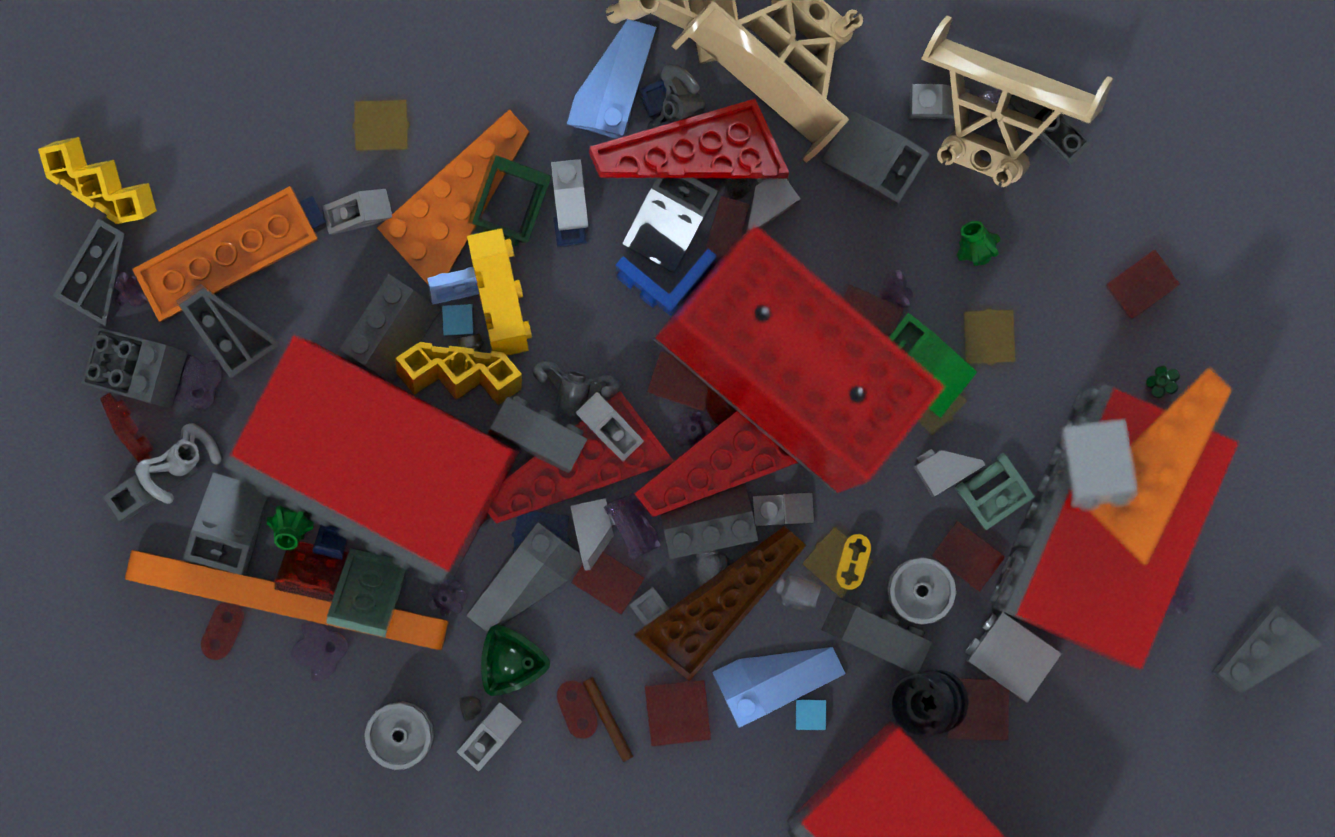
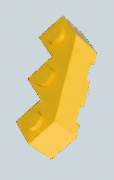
M79 137L52 142L38 149L47 179L56 185L60 184L72 192L71 195L91 208H97L115 224L144 219L157 211L149 183L122 188L114 160L87 165Z
M502 228L467 236L492 351L504 352L506 356L529 351L527 339L532 338L529 321L523 322L518 298H522L523 293L520 280L514 281L509 257H514L511 239H504Z
M419 342L395 358L397 375L414 395L439 379L456 400L481 384L496 404L500 405L507 397L510 398L522 389V373L504 352L491 351V353L476 352L473 348L457 346L445 348L432 346V343Z

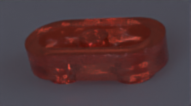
M225 602L214 610L201 640V650L209 659H222L230 653L244 622V612L239 605ZM227 611L233 616L230 623H226L223 620V614ZM213 639H217L221 643V647L217 651L211 648V641Z
M569 680L564 682L557 691V700L568 729L577 738H588L595 733L598 720L584 685L578 681ZM567 691H576L577 699L569 701L566 698ZM585 718L588 721V727L586 729L578 728V719Z

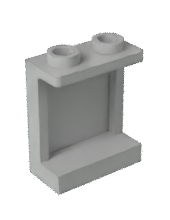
M1125 420L1062 428L1060 440L1062 449L1065 448L1073 496L1071 500L1072 507L1091 510L1104 503H1112V506L1129 504L1130 500L1135 498L1137 486Z
M999 612L997 615L992 613L982 627L986 631L980 640L974 638L966 649L965 653L968 654L966 661L1008 689L1016 697L1028 703L1062 653L1005 613Z

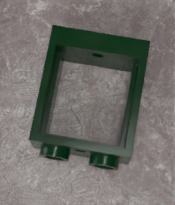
M491 155L468 223L475 225L473 231L482 233L502 228L504 239H511L512 245L518 247L519 242L528 243L551 175L500 156ZM497 170L536 184L519 233L480 219Z

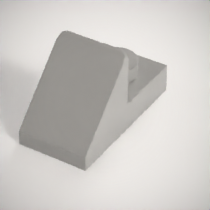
M812 493L753 496L755 526L814 523Z

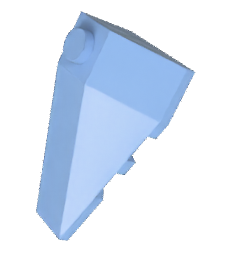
M627 19L576 93L567 125L615 139L626 135L656 31L655 26Z
M833 647L742 658L712 672L739 728L846 674Z

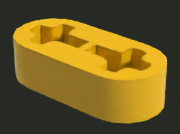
M861 534L849 536L843 545L836 571V580L844 589H856L861 585L871 552V544L867 537ZM857 539L862 540L861 545L865 546L866 550L865 552H859L856 561L851 560L853 550L849 548V544L855 543ZM850 563L855 564L853 572L855 575H858L857 581H851L850 585H846L845 578L841 577L842 571L847 572Z

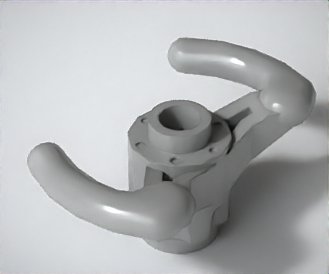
M195 423L184 425L180 431V440L162 456L141 460L135 468L139 482L145 490L154 498L166 504L172 503L174 496L157 486L150 478V474L165 471L175 476L188 474L200 459L198 447L194 444L195 438L204 444L213 464H219L222 460L214 439Z

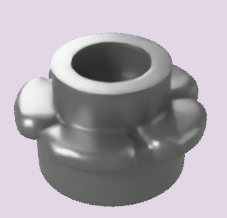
M480 334L457 339L458 347L473 348L476 352H481L480 346L484 345Z

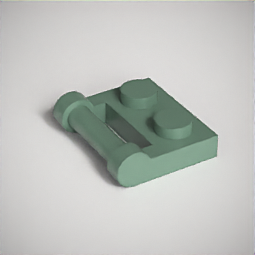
M1004 453L996 458L997 461L966 483L960 482L954 486L984 531L1035 497ZM1001 472H1006L1009 477L979 499H974L971 494Z

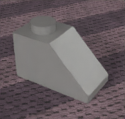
M912 84L910 88V119H954L951 86L944 84Z
M581 159L551 162L559 231L587 228L588 217Z
M757 179L759 184L755 187L747 232L755 225L761 229L800 202V197L787 179Z
M386 189L358 191L322 206L329 235L375 225L393 218Z
M598 392L575 412L622 461L644 442Z
M930 449L917 457L919 463L913 467L931 496L934 497L984 467L985 463L980 459L943 450L934 453Z
M606 498L570 506L585 571L591 570L614 536L612 525H617L614 507L608 508Z
M499 702L459 748L457 753L479 772L522 721Z

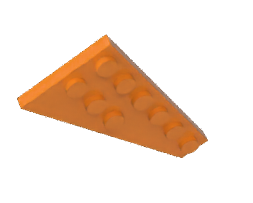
M510 109L392 214L393 218L385 220L377 227L427 284V278L451 272L458 256L468 242L467 236L473 233L475 225L468 223L491 155H497L514 161L530 133ZM496 171L480 219L506 173Z
M1207 368L1130 446L1137 486L1135 498L1126 505L1112 506V503L1099 504V507L1088 510L1143 565L1147 564L1232 390L1211 368Z

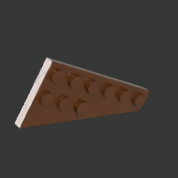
M782 527L636 632L634 636L688 681H691L807 545L788 528Z

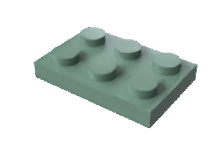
M350 548L327 615L326 624L386 637L407 569L393 563V558Z

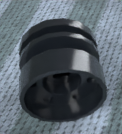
M932 670L909 675L901 679L892 689L889 699L890 715L895 725L906 735L913 738H926L957 728L966 718L969 707L968 693L962 681L953 673L945 670Z

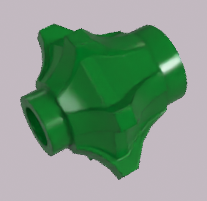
M970 221L962 226L960 230L962 238L959 241L960 249L956 255L959 261L969 260L973 262L974 266L985 265L991 260V257H996L999 254L996 249L997 243L1001 241L998 234L989 232L980 221Z
M281 505L276 507V514L274 516L267 517V525L273 531L275 545L284 550L296 548L298 541L304 539V534L314 528V522L308 520L304 516L303 511L298 512L288 506L284 508Z

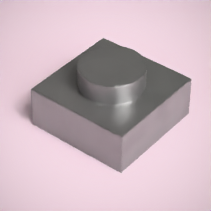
M654 587L629 604L644 626L669 609Z

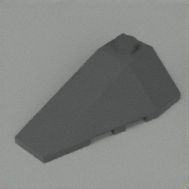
M538 521L466 616L486 632L496 624L504 625L566 583L582 563L580 552Z

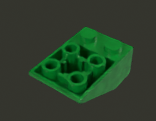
M910 313L904 317L888 337V339L945 386L927 408L937 417L941 418L977 374V371Z

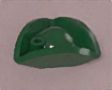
M497 624L488 630L482 651L481 676L484 690L490 696H500L519 690L537 680L550 668V660L546 654L524 636Z

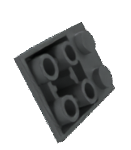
M851 111L848 116V122L838 132L821 162L896 208L930 153L900 134Z
M656 178L622 244L674 273L714 203L718 191L695 178Z
M97 327L81 384L171 409L188 352Z
M213 473L192 527L183 559L235 574L246 575L269 496L256 490L257 487L251 483H243L237 479Z

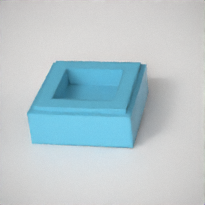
M472 304L442 306L444 336L474 335Z
M796 699V730H826V700Z

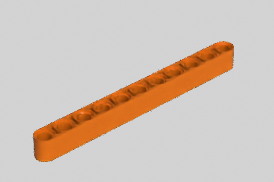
M131 550L125 580L343 628L326 624L327 615L334 597L333 594ZM395 608L386 637L383 638L442 650L449 621Z

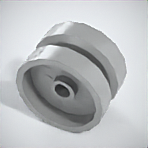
M916 558L907 560L896 567L889 578L887 594L888 601L896 614L906 621L927 624L934 623L946 616L954 604L956 588L954 579L946 567L935 560ZM920 585L927 587L925 589L926 596L924 597L918 596L916 592Z
M405 701L393 702L377 710L368 721L365 731L366 748L371 757L381 766L393 770L407 769L420 762L430 751L434 739L433 723L428 714L418 705ZM396 730L404 733V739L400 742L396 741L397 735L394 734Z

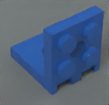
M707 249L670 294L664 291L624 256L615 265L618 272L616 275L618 276L617 279L629 289L633 285L641 291L639 294L640 298L650 307L654 308L657 304L671 316L717 262V255Z

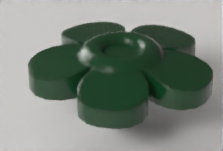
M1159 366L1155 370L1156 376L1152 375L1147 378L1146 384L1152 389V394L1156 398H1162L1165 395V390L1170 395L1178 390L1176 381L1179 380L1180 374L1176 369L1168 371L1166 366Z

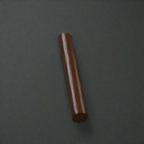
M591 677L583 681L582 683L622 761L625 762L633 758L634 756L594 678Z

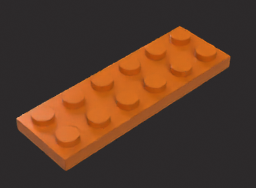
M289 186L132 270L158 321L163 322L182 312L176 300L201 284L213 294H217L319 239L295 192Z

